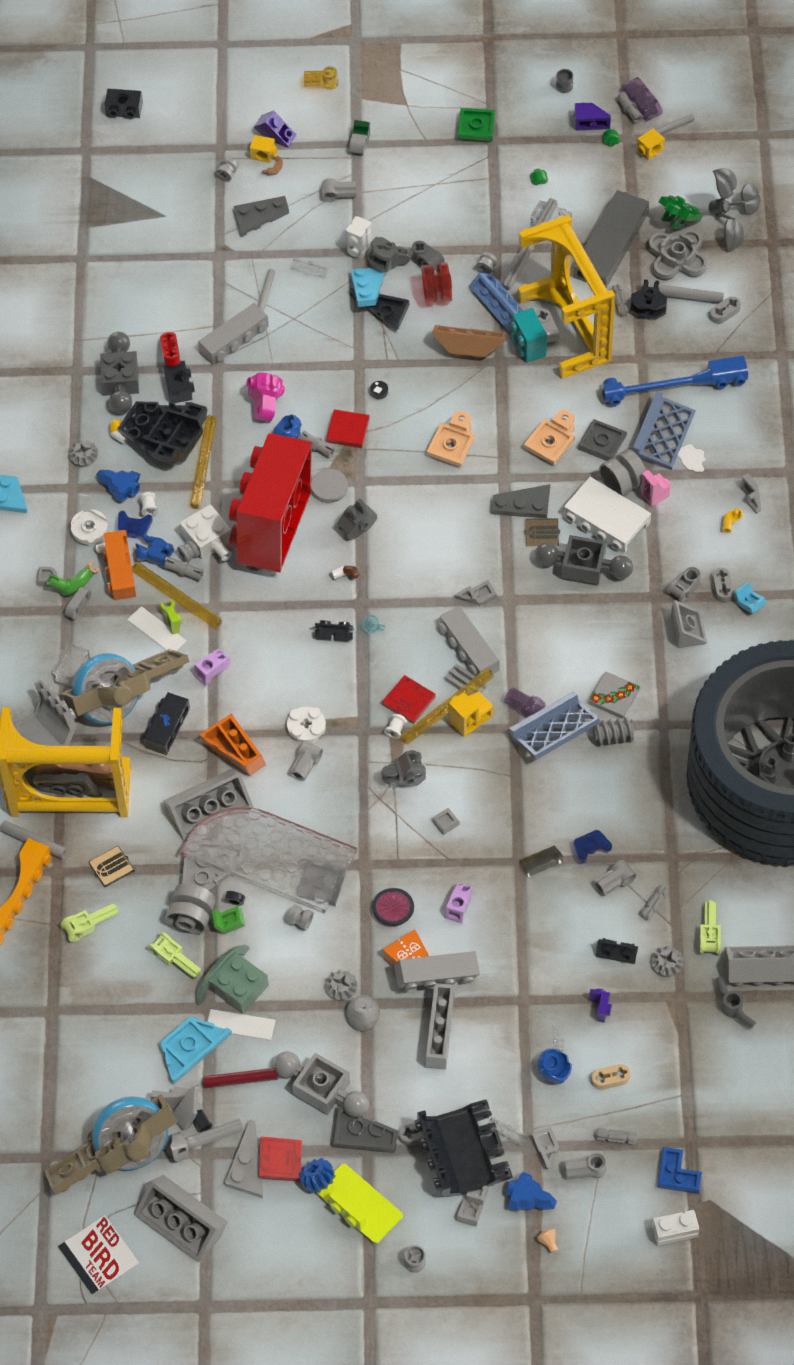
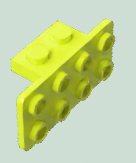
M341 1164L334 1171L336 1177L333 1179V1183L327 1186L328 1189L324 1188L321 1192L317 1191V1194L330 1205L334 1212L340 1213L350 1226L357 1228L371 1242L377 1244L403 1218V1214L347 1164Z

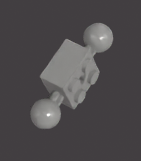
M285 1051L276 1057L274 1068L280 1076L285 1078L297 1077L292 1084L293 1095L326 1114H329L337 1101L343 1104L346 1114L354 1118L363 1116L368 1111L369 1100L365 1094L359 1091L350 1093L345 1091L350 1083V1074L343 1068L317 1053L313 1054L305 1067L300 1065L298 1056L293 1052Z

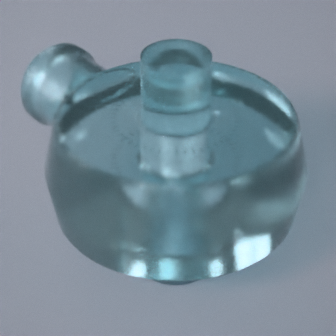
M368 615L362 620V628L367 633H373L377 629L382 631L385 629V625L379 624V620L373 615Z

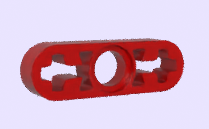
M173 332L163 333L160 336L164 363L167 366L178 365L181 360L176 334Z

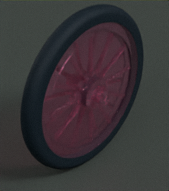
M388 888L376 895L373 900L372 910L376 919L381 923L389 926H398L411 918L414 912V902L406 891L399 888Z

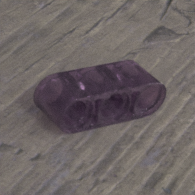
M639 77L621 85L622 91L626 92L632 102H635L645 121L663 113L661 104Z

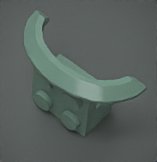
M244 944L229 949L212 966L198 988V1006L205 1000L206 992L211 984L227 996L229 1005L244 1014L269 986L268 975L239 955L244 956L250 949L248 945Z

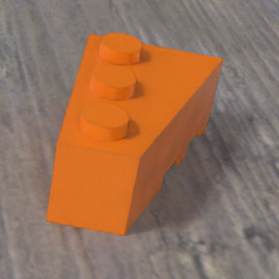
M126 530L103 533L106 551H102L104 562H108V566L105 567L106 577L111 579V582H107L109 594L113 593L114 600L136 597Z
M229 714L199 734L204 745L250 776L266 766L262 755L232 714Z

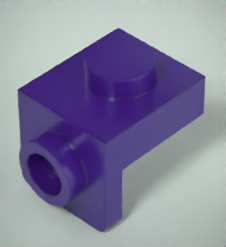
M600 988L590 989L589 1001L599 1003L597 1021L605 1023L606 1016H610L612 1004H609L610 992Z

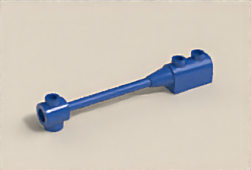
M742 355L708 361L707 370L688 377L626 387L621 382H617L616 378H608L603 382L602 394L605 403L610 402V405L617 406L626 394L693 383L717 385L718 388L722 389L727 387L730 382H735V385L740 386L748 380V368L745 357Z

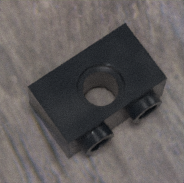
M107 88L104 103L106 116L140 118L143 104L142 91Z
M185 360L175 366L163 364L170 401L179 403L193 400L192 392H195L193 381H189V378H192L190 367H186Z

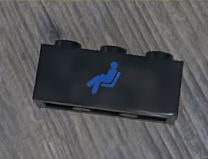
M167 692L165 698L160 700L159 710L157 714L154 713L152 716L151 726L145 730L143 735L147 749L164 755L168 754L190 710L189 699Z

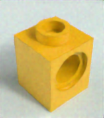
M654 128L637 139L638 153L648 160L664 150L665 138Z
M254 135L250 146V158L271 163L272 158L277 154L275 139Z

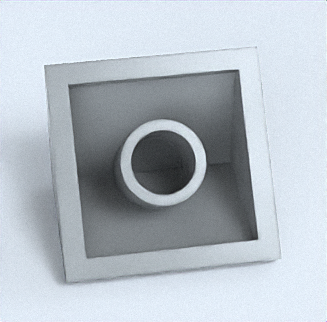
M676 600L673 601L671 618L678 648L705 645L707 639L701 612Z

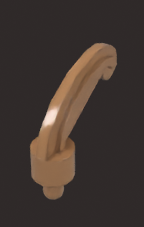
M275 156L276 163L274 167L267 168L262 172L268 175L278 173L283 165L282 158Z

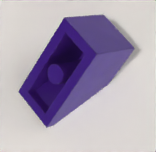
M592 102L575 103L574 118L576 131L610 129V114Z

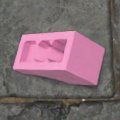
M649 470L642 473L641 495L651 507L670 496L671 485L668 479L663 478L660 473L652 475Z

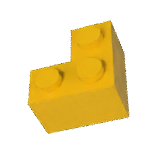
M479 691L469 696L463 692L459 696H454L449 702V723L463 737H466L493 717L494 706Z

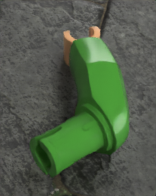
M95 561L88 562L86 568H83L74 577L66 580L51 574L47 579V585L57 588L62 595H72L81 586L84 587L93 577V573L99 571V567H95L93 570L91 566Z

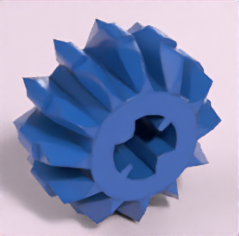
M314 1158L312 1162H307L306 1166L301 1167L302 1171L299 1173L301 1184L307 1191L312 1193L316 1191L321 1192L324 1188L328 1189L327 1186L332 1184L333 1179L336 1177L331 1163L323 1158L318 1160Z

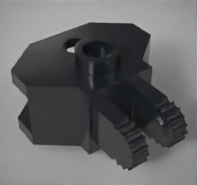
M644 279L641 289L631 294L630 311L637 317L657 319L666 314L667 297L659 291V281L655 280L654 287H648L649 282Z

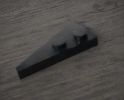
M350 288V296L356 300L354 288ZM379 294L376 305L364 307L398 330L410 302L407 299Z

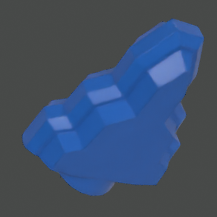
M99 470L96 474L101 483L107 485L109 492L114 494V498L120 502H125L129 496L135 497L140 489L138 481L141 474L138 472Z
M522 1172L517 1181L511 1180L506 1191V1196L510 1197L507 1208L517 1212L520 1209H555L557 1200L550 1193L543 1191L540 1184L532 1179V1175L526 1172Z

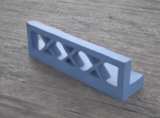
M478 273L469 287L511 334L513 314L524 310L493 274Z

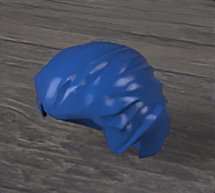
M286 415L274 428L273 434L297 439L301 434L300 428L302 423L296 415Z
M551 1048L546 1049L537 1059L538 1072L547 1081L561 1084L571 1074L572 1064L569 1063L568 1055Z

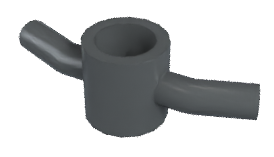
M724 977L716 978L719 992L723 997V1013L731 1018L737 1017L752 1029L756 1022L742 1011V995L737 991L728 992ZM734 1002L737 1006H731L728 1003Z

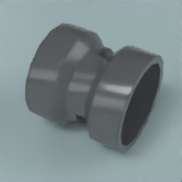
M561 69L556 74V89L561 93H569L573 89L574 75L571 70Z

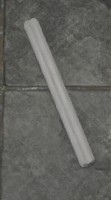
M553 198L548 200L534 227L550 220L558 205L557 200ZM536 244L520 250L502 283L504 288L512 289Z

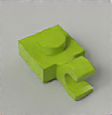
M171 599L169 607L164 606V603L161 602L160 609L165 614L166 622L172 634L180 632L182 620L179 613L175 612V602Z

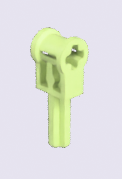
M709 900L704 905V925L701 924L700 954L716 952L717 955H720L721 925H716V902Z
M111 904L89 915L85 910L65 918L60 923V926L66 930L69 935V941L76 942L94 932L96 924L117 915L119 912L115 904Z
M160 932L157 940L153 944L148 945L149 951L168 966L175 963L192 978L198 977L201 973V969L182 954L183 948L165 932Z

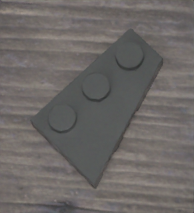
M281 196L234 206L241 237L247 235V232L253 229L261 228V225L267 222H273L289 214L286 197Z
M551 484L493 495L492 514L547 519Z
M44 773L43 775H34L33 783L41 792L60 795L70 792L79 798H83L84 795L94 796L93 798L102 797V793L89 776L84 773H61L60 775Z
M338 1106L334 1147L396 1153L398 1130L377 1121H370L362 1116L351 1117L346 1114L343 1107Z

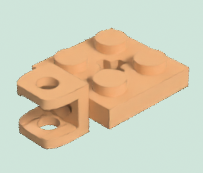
M561 410L552 419V422L544 418L524 443V449L555 465L575 440V435L571 434L575 428L573 423L575 416L566 410ZM553 440V444L548 445L545 441Z
M456 411L450 421V425L441 423L427 450V456L461 467L475 440V434L470 433L471 415L462 411ZM451 442H453V443H454V447H452V448H449V447L446 445V444H451Z

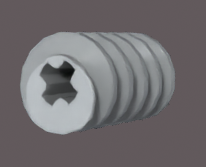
M624 717L622 723L620 718H617L615 724L612 719L608 720V724L601 720L600 726L597 724L593 727L595 743L596 740H599L600 744L603 745V741L606 739L608 744H610L612 738L618 743L619 737L622 738L623 742H626L627 736L633 741L634 727L632 719L629 721L627 717Z

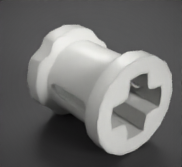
M150 492L141 494L139 500L143 507L141 510L142 515L145 517L156 515L158 508L155 506V494Z
M393 714L391 716L392 721L385 728L384 733L392 739H399L401 737L400 732L403 726L407 725L408 721L400 714Z

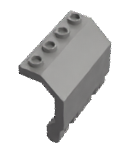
M39 680L34 683L40 697L34 713L13 725L22 737L32 743L44 746H69L77 728L74 721L76 715L71 708L68 709L64 700H60L56 692L53 693L49 684L45 685Z

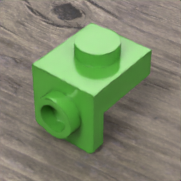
M239 906L221 913L216 909L212 911V925L223 934L245 926L242 908Z

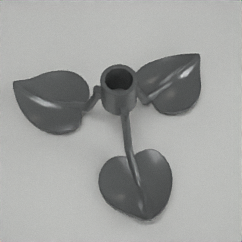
M721 168L713 170L717 190L721 198L712 200L709 203V211L713 215L718 214L719 217L728 219L725 222L724 235L726 250L731 252L743 242L744 231L741 223H736L735 218L725 214L730 210V206L743 204L745 213H755L760 206V195L758 189L753 184H746L741 190L743 201L732 203L726 201L725 199L730 198L734 194L733 190L737 187V179L731 170Z

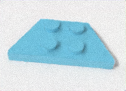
M0 475V510L27 513L28 510L18 477Z
M191 1016L160 1042L172 1083L175 1084L226 1040L232 1034V1031L229 1028L217 1027L214 1023L202 1022L200 1019Z

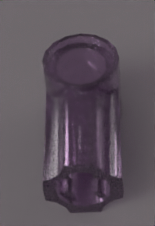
M514 687L507 692L504 699L506 704L521 711L525 718L546 706L541 698L534 695L530 697Z

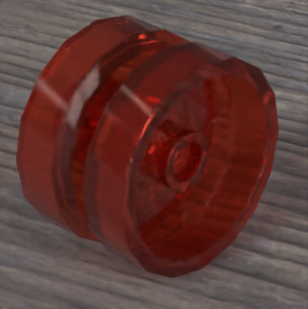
M437 263L436 275L431 264L422 265V283L426 304L437 302V292L442 302L452 301V280L448 263Z

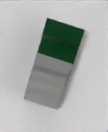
M354 121L350 153H365L370 137V122Z

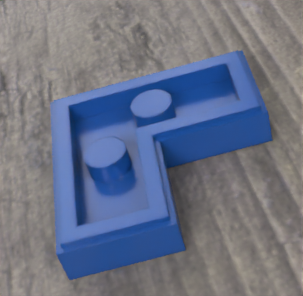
M663 1147L658 1188L699 1194L702 1172L681 1169L684 1150Z

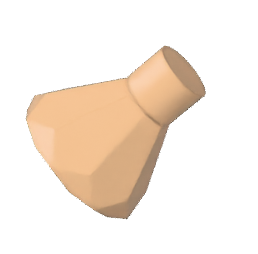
M555 1229L543 1230L537 1237L538 1241L547 1246L550 1253L558 1249L555 1244Z

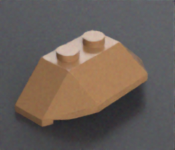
M435 325L433 329V336L448 353L455 356L470 355L473 358L486 357L505 342L507 332Z

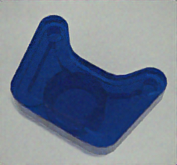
M125 511L118 513V531L126 530V535L130 538L142 537L144 534H147L153 522L151 515L135 519L128 517Z
M594 830L574 840V848L579 862L585 863L588 854H594L599 849L610 852L612 850V843L600 830Z

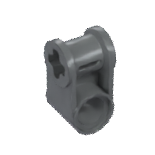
M415 241L412 244L413 253L411 254V260L422 267L427 273L432 274L445 262L443 255L425 242Z

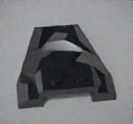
M136 401L118 427L119 432L157 460L170 464L178 463V461L184 462L203 434L202 425L206 420L207 407L192 402H185V405H175V402H169V405H159L158 402Z

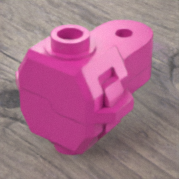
M259 372L252 377H248L246 387H248V395L254 400V418L271 422L275 415L276 399L284 394L285 387L283 386V380L277 375Z

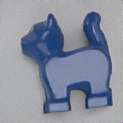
M144 534L142 536L143 540L151 543V545L147 549L145 546L136 543L134 551L136 560H149L152 563L158 564L163 569L166 562L165 554L171 557L174 553L173 545L167 543L162 538Z

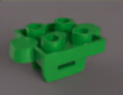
M672 195L661 196L658 201L665 209L661 218L662 221L671 222L677 216L672 226L673 229H683L688 221H701L704 215L699 213L697 207L686 203V200L678 195L676 197Z

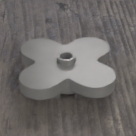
M693 229L684 230L678 236L673 237L663 232L653 234L649 240V249L658 256L654 262L655 275L661 279H671L679 271H684L691 276H699L705 273L707 259L698 252L702 246V235Z

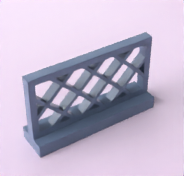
M656 391L632 451L638 457L672 470L696 410L662 397V392ZM662 405L670 406L672 411L665 413ZM685 412L690 414V417L682 420L679 413ZM675 415L678 421L670 423L668 416ZM663 418L667 425L659 427L656 420ZM680 425L683 432L676 434L673 427ZM669 429L672 436L665 438L662 431ZM657 432L661 439L653 441L650 434ZM674 439L678 446L670 448L667 441ZM663 443L666 450L659 452L656 445ZM652 447L655 454L649 455L643 451L645 448ZM669 454L672 459L671 463L664 461L661 456Z
M573 691L509 729L513 743L516 746L521 745L537 760L601 722L598 716L579 701L578 695ZM578 719V722H569V720ZM583 719H592L588 722H582ZM562 728V731H553V729ZM567 728H575L573 731H566ZM538 737H546V740H545V741H537V738H538ZM551 737H559L556 741H550ZM535 746H543L537 752L534 750Z

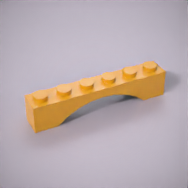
M30 838L27 839L19 853L21 872L18 884L10 898L0 907V946L4 942V935L7 930L12 928L14 918L17 914L21 913L24 901L31 896L34 884L41 879L44 867L48 866L52 859L49 846Z

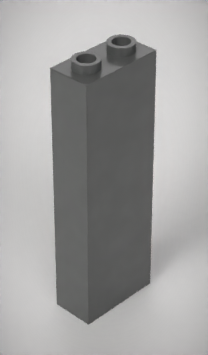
M619 190L614 194L584 247L587 256L606 288L649 213V201ZM575 263L573 278L586 282Z

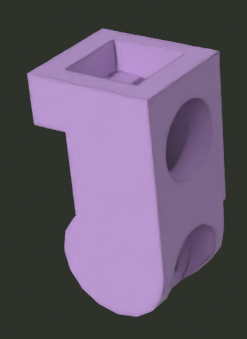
M217 649L194 665V676L207 686L214 676L229 666L231 659L220 649Z
M457 883L446 907V919L463 923L473 894L472 886Z

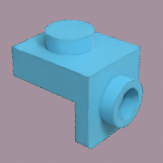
M748 582L734 591L738 606L752 614L767 604L765 597L753 592L751 584Z

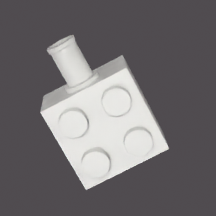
M211 504L180 522L181 535L186 541L191 539L196 544L201 560L215 552L222 561H226L231 557V551L226 547L229 544L231 528Z

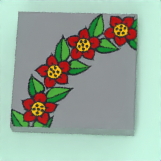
M605 672L589 699V704L624 719L640 691V686Z

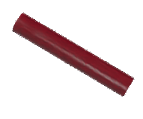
M275 1068L208 1075L204 1076L205 1088L278 1080V1073L275 1071Z

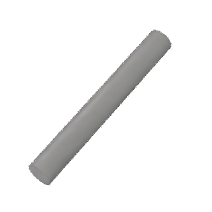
M687 115L655 130L659 134L665 133L694 121V115Z
M274 269L268 270L258 307L263 312L275 275Z

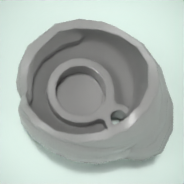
M361 995L355 997L347 1007L348 1019L352 1027L358 1031L370 1030L379 1019V1005L370 996Z

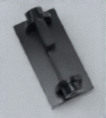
M320 620V623H315L316 628H319V630H315L314 637L318 638V640H332V633H336V641L349 642V640H353V632H350V630H354V627L349 622L331 624V621Z
M599 939L596 957L635 964L638 946H635L634 943L621 942V944H617V941Z

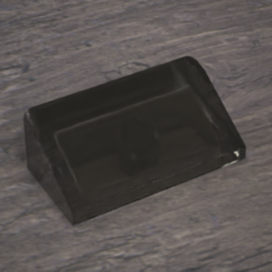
M554 845L519 860V863L527 877H530L563 863V855Z

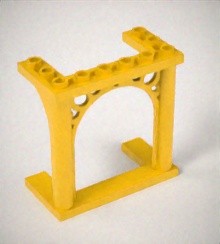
M570 215L558 217L555 220L544 222L519 232V245L521 249L545 240L552 241L551 276L519 287L518 301L522 304L533 299L550 301L560 306L563 324L573 321L589 350L588 353L559 363V375L562 379L611 361L615 294L613 290L607 291L575 235ZM571 256L593 292V297L579 301L570 283ZM594 314V326L588 317Z
M2 707L0 715V781H2L6 809L10 810L11 817H19V812H119L120 817H128L131 762L130 757L121 756L122 709L113 708L111 746H44L32 743L22 737L12 723L10 707ZM40 764H111L117 798H67L44 795L30 786L24 773L28 769Z

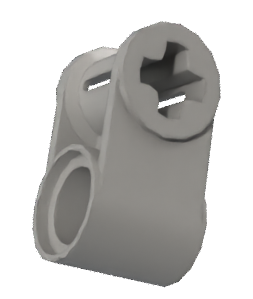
M544 308L537 310L535 313L547 333V343L559 340V331L551 313Z
M696 567L685 569L680 576L670 583L667 593H672L679 599V602L684 603L700 586L701 573Z

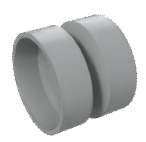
M630 449L619 453L615 459L611 458L599 467V472L605 486L622 496L630 493L632 488L637 489L641 486L642 473L646 471L641 459Z
M177 885L172 897V903L166 914L167 923L185 933H204L209 921V914H211L216 900L215 896L207 889L197 885Z

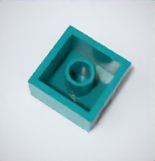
M530 308L513 314L511 322L512 333L510 336L512 342L518 346L520 357H524L526 363L545 357L547 353V333L534 309Z

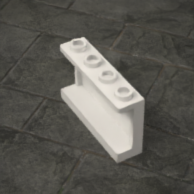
M592 477L587 479L564 506V517L567 521L580 526L585 532H590L598 540L607 541L606 543L611 545L613 549L623 553L627 551V545L642 527L647 528L651 521L650 512Z

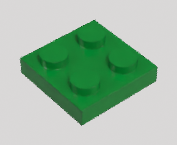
M461 108L458 139L493 141L495 110Z

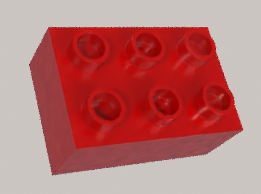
M268 433L263 447L254 446L250 460V467L254 468L253 472L243 473L239 489L243 497L242 499L233 498L229 510V520L237 522L231 529L229 546L237 548L238 564L281 573L311 495L312 442Z

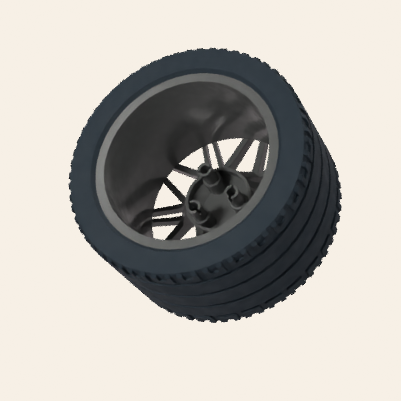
M778 640L765 644L760 643L757 646L749 647L747 650L739 651L737 655L734 654L729 660L722 662V665L718 666L716 671L709 675V680L704 682V686L699 691V696H697L693 709L687 762V787L689 788L692 805L695 806L696 813L700 815V820L705 822L706 828L711 830L712 834L717 836L722 843H726L727 847L735 849L737 853L744 854L748 858L752 857L756 861L791 866L794 865V733L789 734L791 719L794 718V640ZM789 717L784 740L764 721L765 719ZM756 723L774 743L759 749L749 725ZM744 729L751 751L728 743L739 731ZM732 753L751 759V761L749 762L741 758H738L734 756Z

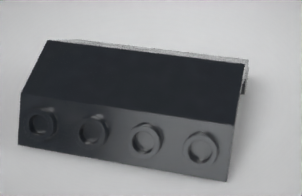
M486 1099L438 1116H426L425 1110L417 1112V1120H414L416 1130L422 1133L421 1145L423 1151L428 1152V1167L430 1171L434 1170L436 1178H433L436 1190L441 1191L442 1196L464 1195L480 1190L484 1186L490 1187L513 1178L511 1170L508 1168V1161L494 1165L491 1164V1159L501 1157L505 1152L504 1149H501L503 1146L495 1123L478 1125L477 1121L492 1116Z

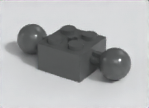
M114 332L107 340L108 349L112 353L100 354L101 386L103 396L111 395L109 398L110 408L118 414L128 412L132 406L130 394L139 393L137 351L127 352L130 347L129 337L123 332Z
M569 535L566 552L558 551V548L549 542L540 544L535 551L537 562L543 566H551L556 562H562V578L599 585L602 570L610 571L611 575L617 579H626L633 571V563L626 556L619 555L612 560L605 559L607 541Z

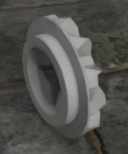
M79 440L78 443H73L72 447L69 448L70 460L79 466L89 465L98 457V448L94 442L90 443L88 440ZM81 449L86 451L85 457L82 455Z
M666 945L664 948H658L653 953L652 966L658 974L673 976L678 974L683 968L684 959L682 953L677 951L675 947L670 948ZM669 956H671L672 962H668V964L664 966L663 958L667 959Z
M339 969V971L332 972L326 978L325 989L333 999L346 1000L355 994L357 980L355 975H352L349 971ZM343 979H345L344 982L346 986H341V988H339L338 990L337 982L340 983Z

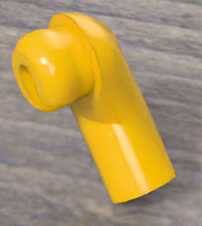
M736 508L724 515L722 528L724 533H730L732 531V524L743 516L741 509Z

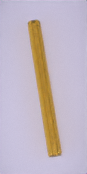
M208 415L205 421L190 502L192 509H199L201 507L216 425V417L214 415Z
M136 562L132 566L134 573L214 628H218L222 624L220 617L140 562Z
M489 668L482 671L401 735L405 744L412 742L449 713V702L454 696H459L463 692L467 696L472 695L494 677L493 672Z

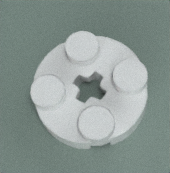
M97 510L77 513L71 520L72 536L82 544L95 546L104 539L103 533H108L106 517ZM93 525V528L88 530L85 526Z
M301 707L292 710L287 720L288 733L297 742L302 744L305 741L311 744L319 740V737L326 730L325 718L320 709L316 707ZM308 722L311 725H309V728H305L302 724Z

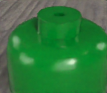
M613 129L606 130L602 135L603 144L610 147L619 144L618 132Z
M540 168L535 169L530 174L531 183L533 185L546 184L548 182L547 172Z

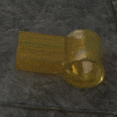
M326 67L322 71H304V86H324L326 89L332 90L339 84L337 70L334 67Z

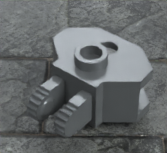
M375 237L371 241L372 250L368 253V259L371 267L377 271L388 272L392 267L395 268L396 264L410 262L407 248L396 246L395 243L383 237Z
M358 499L353 506L350 505L345 509L343 516L337 522V528L339 530L343 529L348 539L357 538L372 527L377 520V514L361 499Z
M415 750L406 751L399 758L394 759V764L382 768L383 782H399V785L404 784L409 787L421 784L426 779V768L422 765L421 753Z

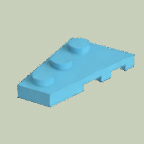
M374 268L351 270L358 307L376 305L386 272H379Z

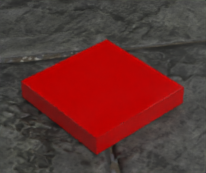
M334 409L326 442L362 448L370 415Z

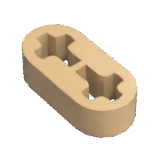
M623 1064L598 1069L592 1075V1084L599 1090L627 1084L630 1079V1070ZM619 1071L624 1074V1078H620L618 1075ZM598 1076H602L604 1079L603 1083L598 1080Z

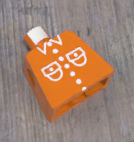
M415 929L383 949L384 959L392 967L400 959L429 956Z

